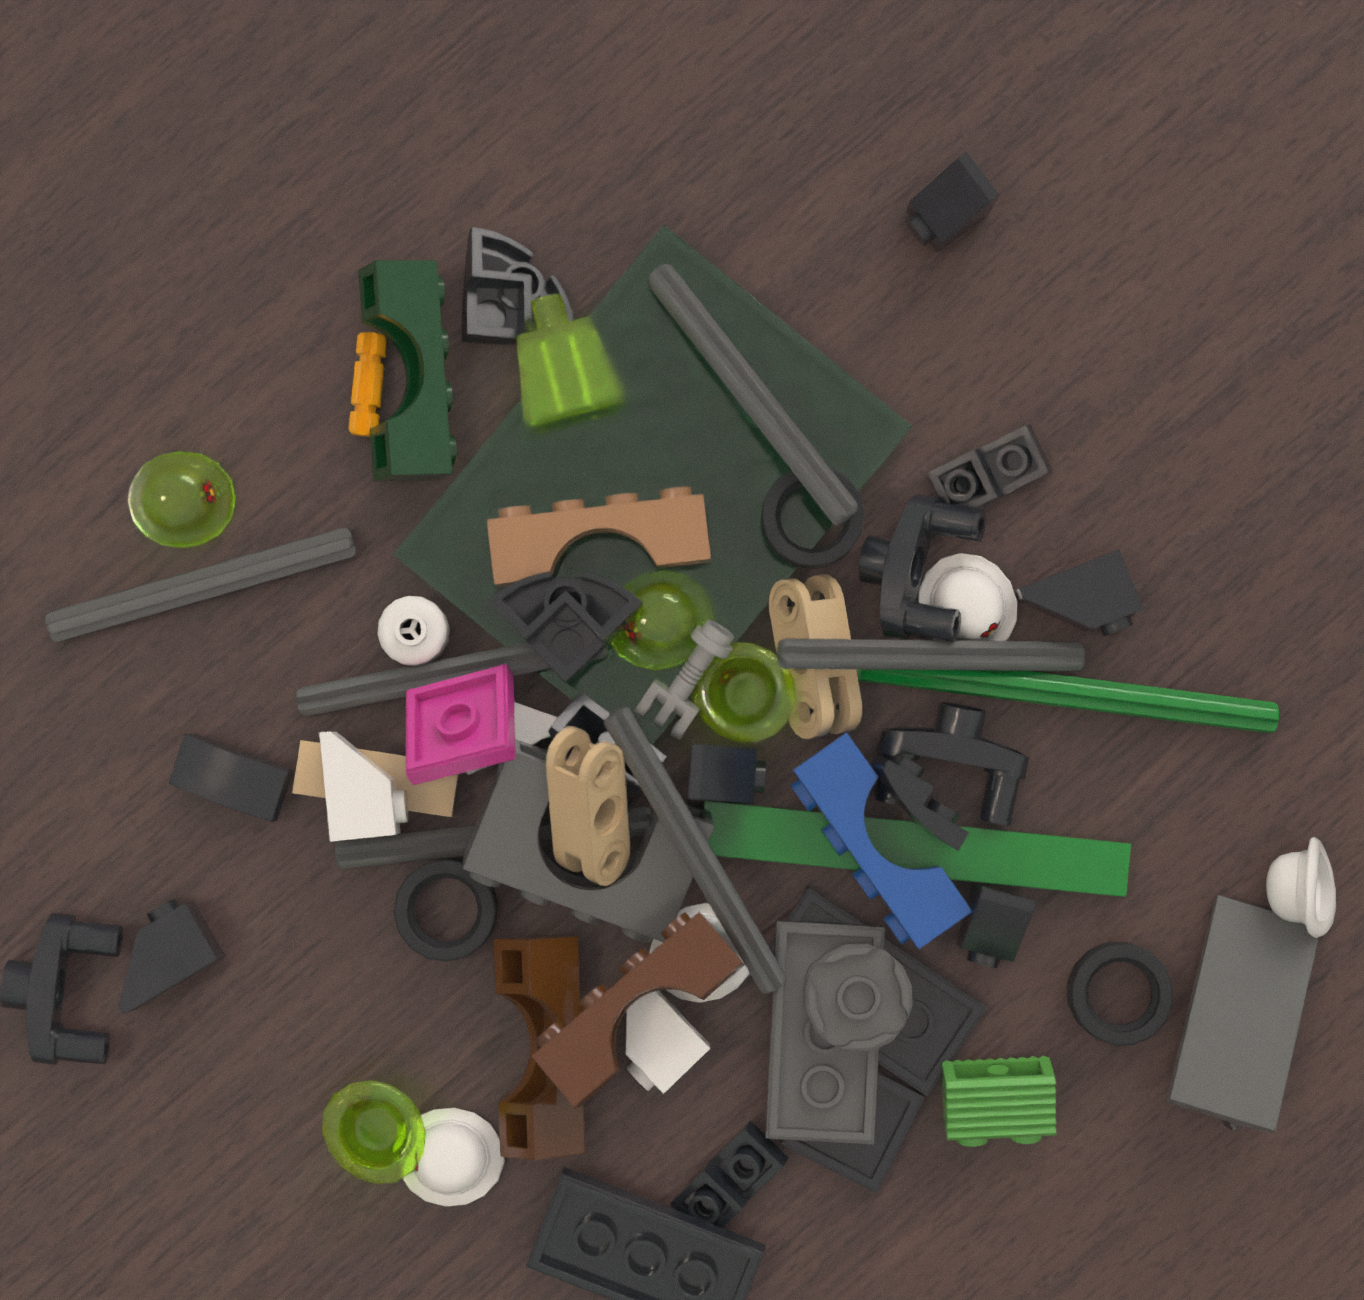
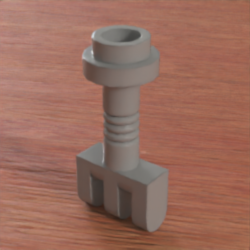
M709 619L706 620L703 626H696L691 633V638L697 645L670 687L656 678L634 710L644 717L652 708L654 700L661 703L663 707L652 722L659 728L663 727L672 712L681 716V719L673 726L670 734L677 740L681 739L700 710L699 706L688 700L698 680L701 679L704 671L707 670L715 656L727 659L733 650L730 645L734 639L733 634L720 624Z

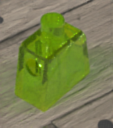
M561 294L546 295L532 300L530 304L537 330L516 336L523 415L528 429L626 403L623 386L590 316L568 321Z

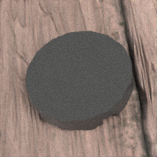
M867 943L843 944L826 952L811 968L804 987L805 1010L814 1030L830 1044L849 1052L873 1051L890 1043L905 1026L912 1009V985L903 966L886 950Z

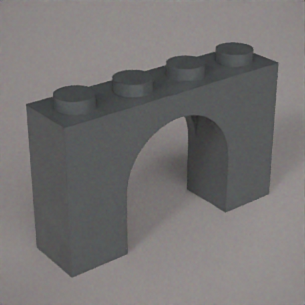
M515 739L516 759L499 763L464 851L463 869L470 871V877L483 885L499 887L502 883L521 890L520 895L535 904L549 906L552 901L571 908V914L584 922L600 924L601 920L620 926V930L624 935L636 941L649 943L652 938L661 942L666 941L661 932L676 919L693 875L656 812L653 811L639 847L628 860L621 876L614 883L608 886H601L588 880L584 874L572 872L560 866L548 855L538 833L542 816L549 801L546 772V756L548 751ZM684 802L708 842L714 828L711 811Z

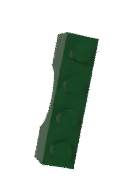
M375 260L358 270L362 323L382 332L396 346L405 366L406 387L402 401L396 411L384 422L370 428L373 482L435 480L452 474V466L457 456L455 438L452 434H449L448 413L452 408L453 393L450 383L445 379L444 360L447 358L449 351V339L446 330L441 325L440 307H442L445 299L444 281L441 276H438L437 260Z

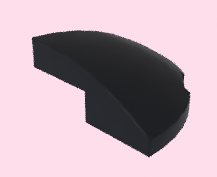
M471 227L469 230L463 286L462 342L535 344L573 340L576 337L572 309L557 278L550 276L546 281L540 271L529 263L533 252L525 246L502 234Z
M550 571L523 578L498 592L488 602L567 685L602 652L643 606V602L621 585L607 578L586 572L580 574L581 578H554Z

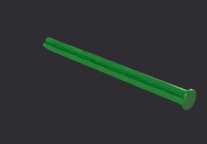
M856 669L858 683L862 681L1269 734L1276 731L1279 722V708L1275 702L1042 672Z

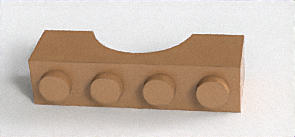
M675 487L659 490L660 499L638 502V493H625L605 497L606 506L585 508L583 499L554 502L552 503L553 512L531 514L530 506L498 509L499 518L487 520L494 585L497 588L508 587L523 578L549 571L553 576L559 558L569 546L585 536L605 532L620 534L637 542L649 554L657 569L711 563L703 494L692 495L691 487Z

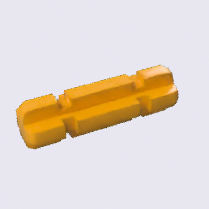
M362 332L357 336L356 354L360 358L359 361H355L351 396V404L355 406V409L350 411L348 426L349 432L354 436L370 437V428L379 424L380 416L376 414V408H381L385 368L381 364V358L386 357L387 339L380 333Z

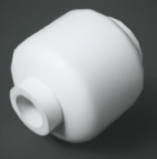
M406 596L394 600L384 609L378 621L377 635L382 649L390 658L403 665L418 666L430 663L443 654L449 642L450 627L446 615L438 605L424 597ZM412 620L410 627L402 628L405 622ZM418 623L421 626L420 635L416 632ZM411 633L414 640H407L402 634Z

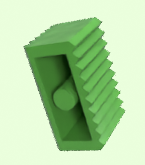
M1032 1056L1030 1058L1020 1057L1018 1059L1010 1057L1008 1059L998 1058L997 1060L989 1058L987 1060L977 1059L972 1061L967 1059L965 1061L956 1060L951 1062L946 1060L942 1062L943 1124L947 1141L956 1140L963 1146L976 1147L984 1145L988 1142V1139L1010 1138L1016 1143L1033 1144L1040 1141L1042 1136H1055L1056 1081L1050 1058L1046 1056H1041L1040 1058Z

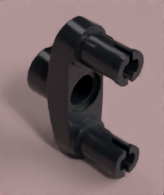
M916 494L905 507L892 539L872 535L866 538L859 559V578L863 583L881 585L880 621L884 635L903 639L909 638L910 635H917L950 642L957 640L961 626V613L959 610L916 603V597L931 539H934L936 535L981 542L987 520L984 509L941 503L939 497Z
M939 702L934 728L894 727L882 730L878 751L883 753L882 757L891 762L896 753L912 762H914V759H920V756L983 767V771L988 772L980 819L995 824L1011 825L1019 781L1026 778L1030 757L1013 748L982 737L986 716L985 710L961 704ZM878 778L875 800L898 805Z
M52 913L42 930L33 962L11 959L7 961L1 982V1006L3 1008L27 1010L28 1046L34 1063L57 1065L59 1060L103 1065L107 1063L110 1050V1033L63 1028V1023L60 1020L68 958L72 953L119 957L123 942V926L76 921L75 915Z

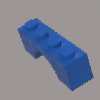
M848 733L842 734L792 769L798 779L790 785L792 790L808 812L816 806L829 823L821 831L839 856L849 851L860 869L852 874L870 900L879 895L891 913L883 919L901 945L911 940L914 946L920 949L972 912L942 867L938 865L919 869L900 867L883 858L874 848L866 832L864 809L868 794L878 776Z

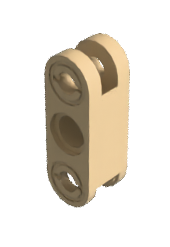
M819 574L808 578L805 584L798 579L792 578L781 579L774 584L769 595V612L776 653L778 642L787 638L851 639L844 596L835 578L827 574ZM822 593L825 599L818 600L820 594ZM789 597L795 603V606L787 607ZM779 667L787 717L790 726L798 736L804 739L822 737L828 734V732L841 734L856 729L862 717V700L856 669H782ZM837 703H839L840 711L836 710ZM809 707H810V709H811V708L813 709V714H811V715H810Z
M569 726L562 729L555 736L546 756L553 853L555 861L560 866L572 872L583 871L584 876L588 880L601 886H608L621 876L630 856L624 756L622 750L617 745L605 741L595 745L591 744L590 737L584 730ZM574 746L569 758L565 761L568 750Z

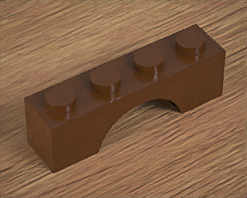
M686 912L677 917L661 932L666 941L651 954L645 948L639 950L619 968L624 975L623 978L609 990L603 984L596 987L578 1003L579 1008L583 1011L567 1026L562 1020L557 1021L536 1039L541 1048L532 1055V1058L573 1107H581L621 1072L615 1050L616 1033L622 1017L637 1000L647 994L660 990H679L705 1000L745 965L700 912L692 918Z
M541 935L494 939L495 993L508 999L519 1009L527 1024L530 1037V1055L525 1074L513 1092L498 1102L500 1157L541 1160L585 1153L583 1105L581 1107H573L532 1058V1055L541 1048L536 1039L559 1020H562L567 1026L581 1014L578 1006L580 1002L578 936Z

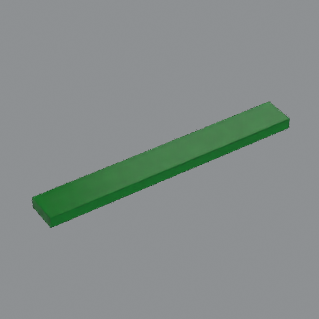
M704 801V809L711 811L714 823L708 844L715 856L851 870L860 869L849 851L839 856L821 831L829 823L821 812ZM864 817L866 832L874 848L883 858L900 867L919 869L938 865L942 867L951 880L1126 897L1131 843L959 826L968 831L969 834L959 851L931 835L916 822Z

